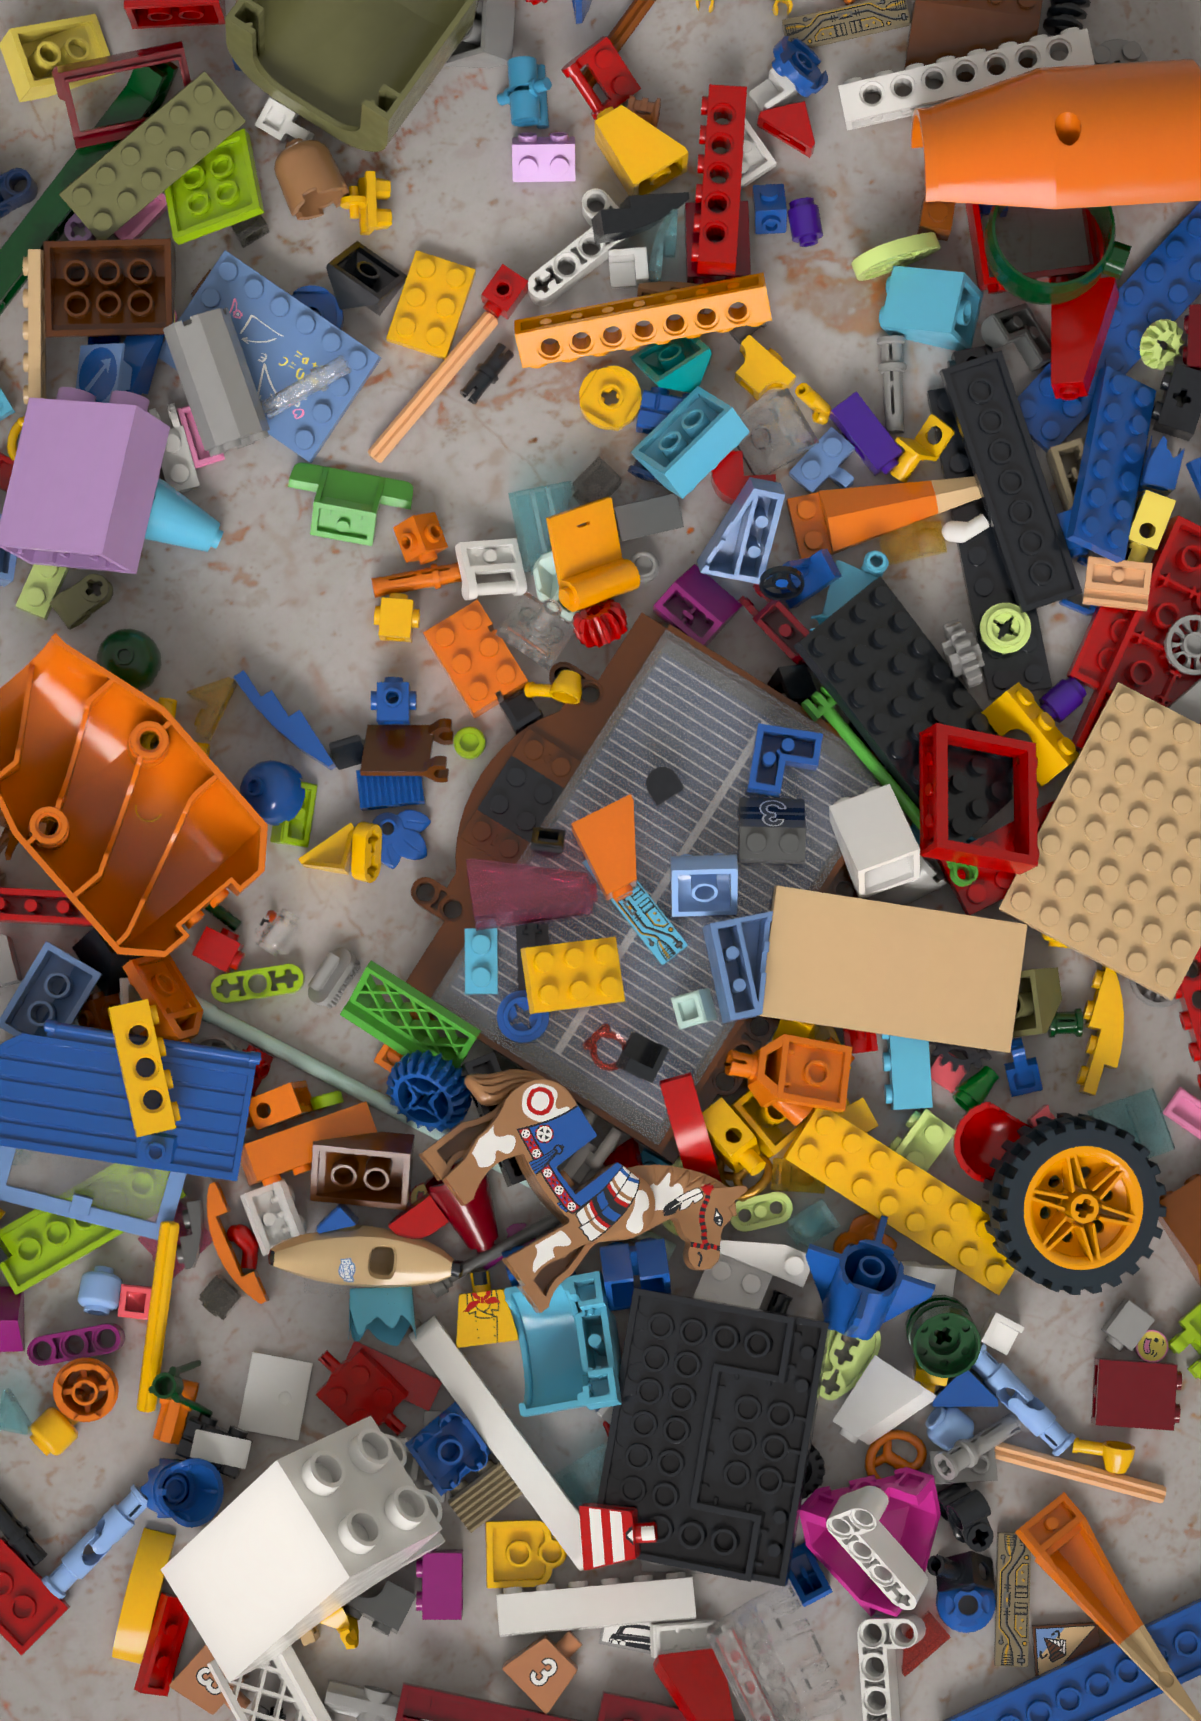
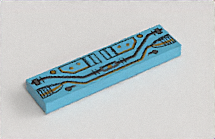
M587 860L583 861V866L597 882ZM637 881L631 896L619 902H615L614 898L610 900L663 966L685 949L688 944Z

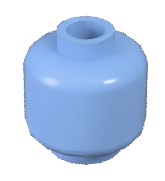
M95 1266L94 1271L85 1272L82 1275L78 1303L84 1307V1312L97 1316H108L110 1311L118 1308L123 1281L119 1276L113 1274V1268Z
M936 1407L926 1420L925 1425L928 1438L944 1451L952 1449L954 1444L960 1439L968 1440L974 1437L975 1425L973 1420L958 1407Z

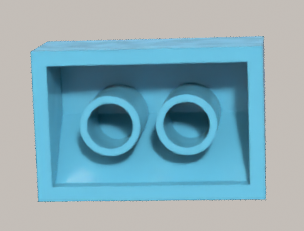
M697 386L631 453L665 488L683 499L689 492L694 490L696 485L711 470L718 466L723 458L740 444L750 431L733 407Z

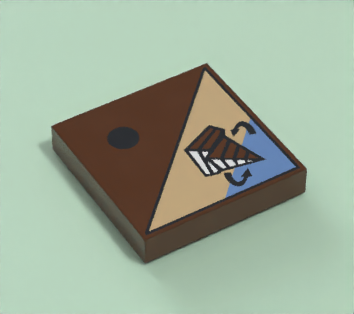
M1095 1622L1032 1625L1035 1677L1099 1647L1098 1625Z

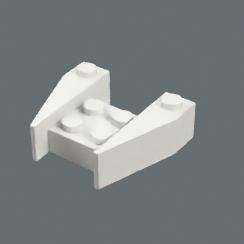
M721 1240L719 1260L711 1269L704 1270L693 1298L759 1309L773 1275L804 1287L810 1272L805 1257L806 1253L784 1244Z

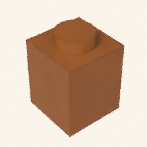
M924 196L917 234L935 232L938 240L948 241L952 229L956 202H926Z

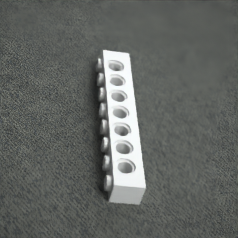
M1072 27L1061 31L1060 35L1048 37L1046 34L1037 35L1030 38V42L1021 44L1006 42L1001 44L998 49L990 51L976 49L970 51L967 56L956 59L954 56H945L930 65L924 66L923 63L911 64L904 71L893 73L892 70H885L876 73L873 78L864 80L861 77L850 78L844 81L843 85H838L846 129L848 131L913 116L915 108L931 107L1036 68L1094 65L1087 28L1079 30L1078 27ZM1056 50H1062L1067 54V57L1062 61H1056L1050 55ZM1030 57L1036 61V64L1031 68H1024L1019 62L1023 58ZM998 64L1003 66L1005 71L1000 75H992L988 69L992 65ZM967 71L972 73L974 78L969 82H961L957 79V76ZM931 79H939L943 82V85L935 90L926 86L927 82ZM900 86H908L912 89V92L905 97L898 96L895 93L896 89ZM870 93H877L881 96V99L874 104L867 103L864 100Z

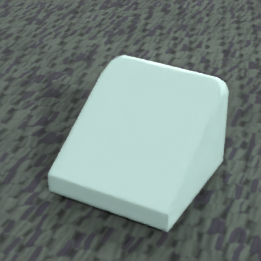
M709 988L671 998L679 1030L717 1020V1013Z

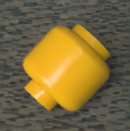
M49 1407L30 1425L32 1435L29 1438L46 1456L50 1453L58 1456L78 1438V1431L74 1427L78 1421L68 1418L55 1407Z

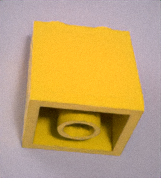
M623 105L615 109L609 107L597 115V120H595V142L628 195L650 194L687 172V149Z

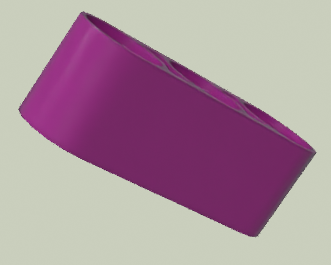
M105 1323L47 1334L34 1338L29 1343L27 1355L33 1364L45 1366L72 1361L78 1358L109 1354L123 1346L125 1333L119 1325ZM105 1329L112 1330L116 1335V1342L112 1347L105 1346L101 1341V1334ZM73 1335L83 1339L84 1348L80 1353L73 1352L69 1347V1340ZM41 1341L47 1342L52 1348L51 1356L48 1359L41 1358L37 1353V1346Z

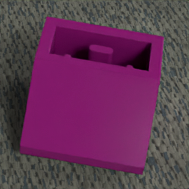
M694 564L653 605V612L667 625L674 626L707 647L743 605L710 576L700 573L699 567Z

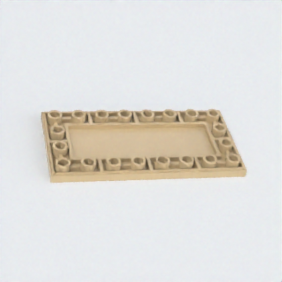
M774 886L771 906L773 916L769 932L770 945L765 971L767 974L763 1013L759 1016L1005 1053L1011 1052L1028 924Z

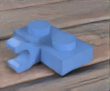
M831 427L789 471V476L809 494L815 493L828 478L840 489L850 488L854 484L853 480L855 478L839 466L854 452L855 447Z

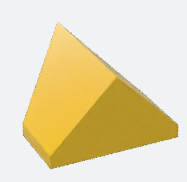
M349 823L298 860L306 868L349 875L352 860V837L355 827L352 823Z

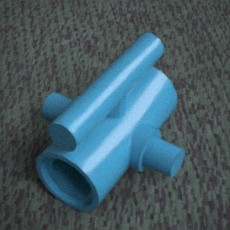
M518 56L507 61L509 87L497 95L499 105H510L511 123L514 126L529 127L536 125L538 129L549 128L547 90L551 89L552 84L550 79L546 77L545 65L537 64V59L530 56Z

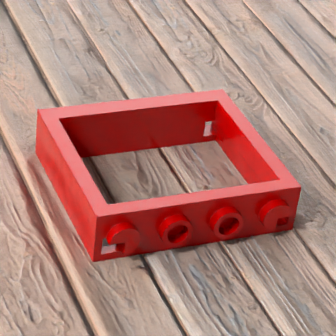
M965 203L977 286L981 291L988 290V294L1006 292L1007 290L1000 285L995 277H989L979 204ZM1086 207L1082 208L1089 265L1022 274L1034 280L1051 283L1076 279L1091 271L1103 257V238L1099 225Z
M935 723L920 732V856L1019 875L1037 867L1040 852L1037 836L1039 819L1037 817L1039 790L1037 787L1036 769L1038 758L1036 756V743ZM948 745L1013 758L1014 852L948 840Z

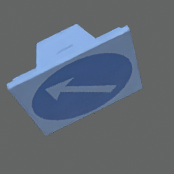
M125 344L81 345L76 389L93 394L96 397L95 402L109 403L112 391L130 390L132 367L123 360Z

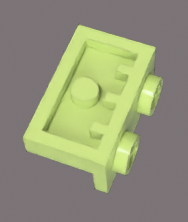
M924 1108L921 1113L918 1110L914 1111L905 1124L909 1130L902 1139L896 1136L889 1145V1148L927 1172L953 1137L955 1130L932 1114L929 1109Z

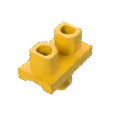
M366 171L365 177L358 179V186H349L350 195L340 199V206L344 209H349L350 219L359 218L360 235L369 236L374 230L388 229L392 225L391 209L377 208L376 200H387L390 197L391 181L376 178L375 171Z

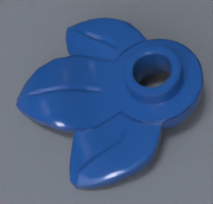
M407 809L397 815L385 812L374 818L372 823L379 825L381 830L382 825L386 822H390L393 825V832L386 835L382 832L381 862L394 869L400 862L401 857L410 860H420L427 857L425 841L419 834L431 823V820L426 815L416 810Z

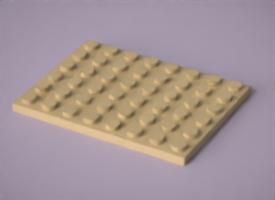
M1118 682L1037 834L1040 852L1038 866L1020 875L1016 874L998 910L1172 1001L1201 946V725Z

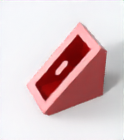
M805 101L760 112L757 121L759 128L810 158L812 156L815 140Z

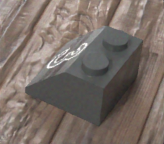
M739 797L738 863L803 864L805 862L806 850L805 799Z

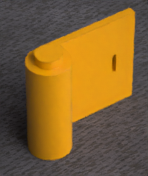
M605 497L546 518L560 590L559 600L569 611L576 612L636 590L639 587L640 575L636 565L631 560L622 558L611 497Z

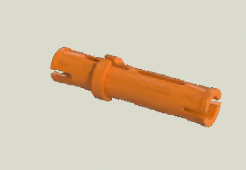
M458 562L440 566L431 564L430 568L371 578L375 598L386 596L390 593H403L422 588L434 587L439 589L441 585L462 582Z

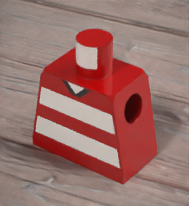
M584 1503L579 1506L584 1570L636 1559L641 1553L640 1543H653L658 1540L656 1522L638 1523L637 1508L597 1503Z

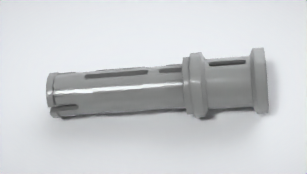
M897 335L883 336L877 339V344L881 346V364L878 365V371L883 375L885 429L889 434L905 432L902 374L907 369L906 363H903V344H905L906 339L904 336ZM893 390H894V407H895V413H894V414H893Z
M1007 1414L968 1440L960 1439L949 1451L936 1454L934 1464L938 1473L944 1479L950 1481L958 1476V1472L964 1468L974 1467L981 1455L1021 1431V1428H1019L1021 1424L1018 1418L1013 1414Z

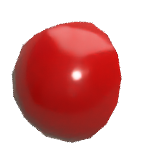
M990 1101L970 1108L958 1121L953 1135L954 1155L960 1168L974 1180L983 1183L985 1179L992 1180L995 1169L989 1165L993 1157L1001 1160L1006 1151L1001 1145L1007 1139L1015 1142L1020 1138L1017 1130L1024 1125L1030 1126Z

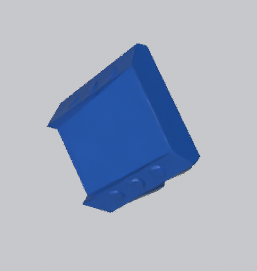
M456 1401L405 1443L440 1496L457 1487L461 1479L470 1471H479L485 1467L488 1462V1456L491 1454Z

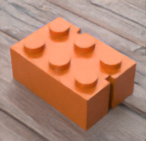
M478 599L423 632L425 640L474 719L499 704L498 698L495 695L497 692L500 691L502 698L506 700L525 688L528 679L498 631L494 630L493 623Z

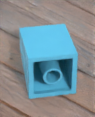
M893 266L892 274L886 281L887 296L885 305L881 307L879 312L880 327L889 336H904L906 340L954 351L972 348L984 293L966 273Z

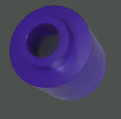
M811 197L791 201L789 203L790 209L787 213L792 241L799 243L800 247L816 245L818 239L823 237L818 205L814 203V199Z
M1075 678L1061 679L1039 699L1040 708L1048 713L1054 721L1061 723L1083 703V698L1087 693Z

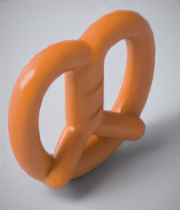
M890 1430L869 1446L864 1465L868 1476L875 1475L876 1479H881L875 1468L884 1463L895 1469L908 1467L918 1471L927 1459L926 1446L919 1437L908 1431ZM898 1439L912 1444L917 1450L916 1459L913 1462H909L892 1452V1440ZM883 1445V1454L876 1457L879 1449Z

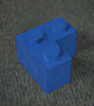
M758 723L746 792L779 797L785 766L816 771L819 764L823 734Z

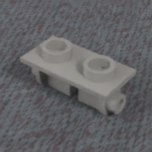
M995 1448L981 1455L974 1467L964 1468L958 1472V1476L950 1481L944 1479L938 1473L934 1464L935 1455L939 1452L947 1451L929 1452V1474L934 1476L935 1485L998 1481Z

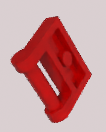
M607 36L601 37L561 69L566 78H571L591 108V115L594 120H597V115L609 107L617 108L629 99L630 95L633 96L641 89ZM584 65L587 66L608 98L605 102L602 103L580 71Z

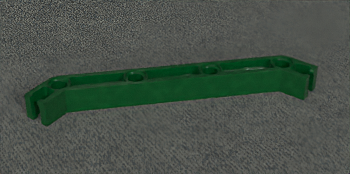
M172 62L133 69L127 85L94 128L150 117L164 103L179 67ZM121 140L78 148L0 249V316L28 280V276L23 275V257H28V249L44 250L43 241H58L64 234L66 222L74 214L73 210L59 193Z

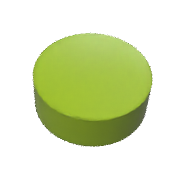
M464 727L454 737L455 751L464 759L478 758L485 750V737L475 727Z
M338 1090L312 1097L310 1102L313 1111L344 1103L342 1092Z

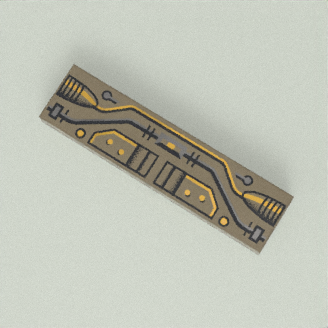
M868 0L782 20L784 36H789L788 41L792 42L797 38L810 48L907 27L911 24L906 0Z
M997 1532L994 1665L1028 1667L1031 1552L1014 1532Z

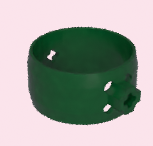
M992 206L984 229L985 254L993 275L1000 285L1013 296L1032 304L1056 305L1068 302L1084 294L1097 283L1102 274L1120 280L1132 246L1115 241L1116 224L1111 206L1086 207L1094 216L1101 230L1103 238L1102 259L1085 275L1060 283L1034 280L1020 273L1008 262L999 247L995 231V221L1007 206Z

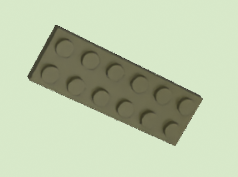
M203 71L65 187L59 195L97 240H106L246 121L208 74Z

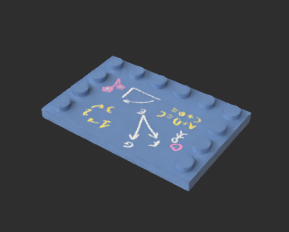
M224 250L178 321L182 320L183 323L189 320L191 316L218 308H228L270 428L268 434L312 463L382 358ZM165 339L158 358L177 370L167 340Z

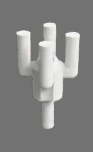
M587 1108L583 1112L590 1125H592L597 1115ZM612 1127L598 1148L588 1142L558 1165L557 1168L564 1170L571 1179L581 1184L591 1169L599 1170L602 1167L606 1158L622 1139L623 1134Z

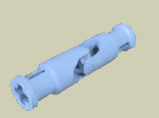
M982 1343L978 1359L972 1366L983 1378L982 1383L1036 1437L1040 1436L1053 1449L1052 1454L1055 1457L1059 1456L1075 1440L1076 1436L1073 1433H1068L1055 1420L1056 1416L1032 1394L1026 1385L1003 1362L998 1363L986 1351L987 1346ZM1007 1387L1016 1390L1012 1397L1008 1395Z
M133 1484L130 1487L131 1492L118 1505L114 1504L102 1516L97 1525L90 1529L61 1558L62 1563L49 1576L45 1575L41 1579L54 1596L64 1599L66 1596L65 1592L77 1579H83L108 1553L112 1545L124 1537L135 1525V1519L147 1508L148 1502L147 1496L141 1492V1488L138 1485ZM89 1543L94 1553L83 1554L85 1547Z

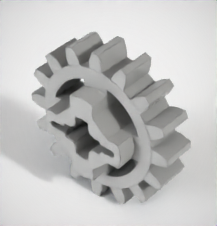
M958 619L943 624V633L946 640L942 641L941 645L945 660L953 671L954 677L960 676L968 689L982 684V673L979 668L985 666L980 646L974 638L972 631L966 632Z

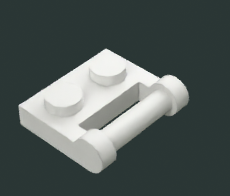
M517 538L459 542L455 546L464 600H475L478 596L512 593L514 596H523L526 594L527 582ZM510 573L511 581L477 583L475 576Z

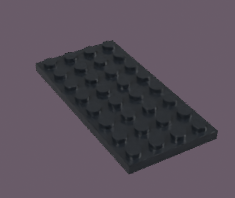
M881 576L872 581L793 646L919 810L920 732L935 723L999 736L989 724L987 717L981 713L983 710L958 677H954L949 665ZM948 745V840L964 843L1014 798L1013 758Z

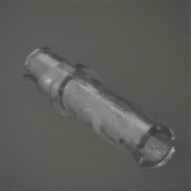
M340 354L337 358L320 368L317 366L313 367L308 375L267 399L260 401L263 411L265 413L268 412L267 417L272 419L315 392L329 389V384L352 372L348 361H344L345 357Z

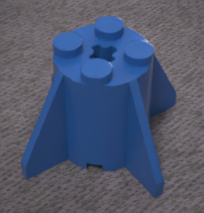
M881 1216L873 1240L865 1239L860 1240L857 1245H852L851 1247L848 1245L842 1254L809 1244L805 1257L822 1301L824 1321L832 1322L830 1330H835L849 1337L869 1340L873 1337L874 1333L880 1330L883 1323L932 1297L936 1285L904 1275L902 1262L900 1261L899 1264L898 1260L894 1257L895 1252L889 1246L882 1243L888 1217Z

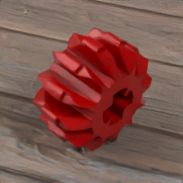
M608 599L581 609L580 612L573 616L574 632L577 639L580 640L581 644L586 645L587 648L594 646L600 648L605 644H611L614 640H619L621 635L628 631L627 616L624 608L621 607L619 602H615L614 599Z

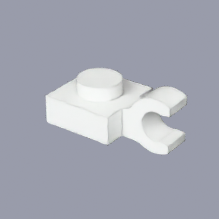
M270 97L255 123V126L282 142L285 141L288 134L295 139L301 138L303 140H312L315 135L295 123L299 114Z

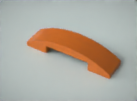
M213 1182L208 1187L207 1218L217 1254L235 1283L252 1299L260 1304L269 1301V1297L258 1272L253 1271L244 1275L232 1244L227 1238L226 1230L219 1216L231 1212V1209L219 1182Z

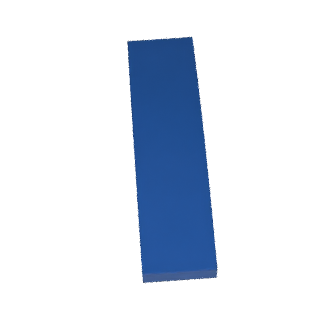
M244 670L233 677L255 708L282 736L304 754L330 770L336 768V765L300 710L288 716L274 692L271 690L260 696Z

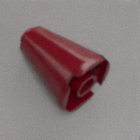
M458 1163L453 1164L451 1170H452ZM488 1172L480 1182L474 1199L464 1206L459 1204L442 1180L437 1181L434 1175L426 1180L424 1185L428 1194L469 1249L483 1252L495 1245L494 1241L499 1235Z

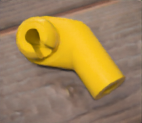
M807 383L799 384L795 389V394L814 411L812 420L821 425L826 424L832 410L831 406Z

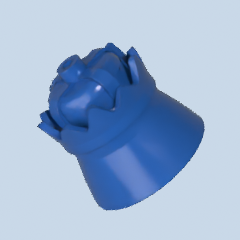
M161 1458L159 1459V1465L148 1471L149 1480L141 1487V1492L148 1498L147 1507L156 1512L158 1518H172L178 1524L191 1528L204 1525L216 1515L224 1494L223 1481L219 1471L213 1464L200 1458H191L184 1461L181 1459Z

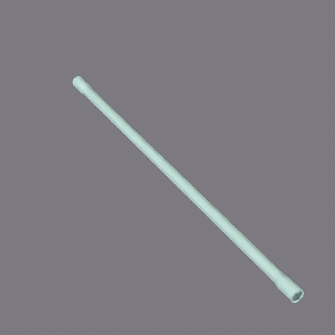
M195 995L204 1010L203 1021L226 1030L362 1102L366 1101L368 1105L436 1140H439L451 1131V1129L447 1128L441 1133L435 1128L429 1132L425 1126L418 1129L413 1121L406 1123L407 1117L404 1114H397L398 1107L390 1104V1097L218 1009L216 1005ZM498 1164L491 1168L502 1174ZM526 1180L520 1182V1184L531 1189ZM646 1231L628 1240L635 1243L644 1238L663 1239V1237L651 1231ZM664 1238L667 1260L669 1261L677 1244Z

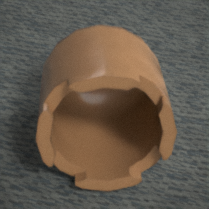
M298 138L288 142L285 149L278 155L274 165L275 174L292 216L296 215L298 220L320 217L324 215L323 208L333 203L337 208L340 206V199L350 195L347 185L325 144L317 140Z

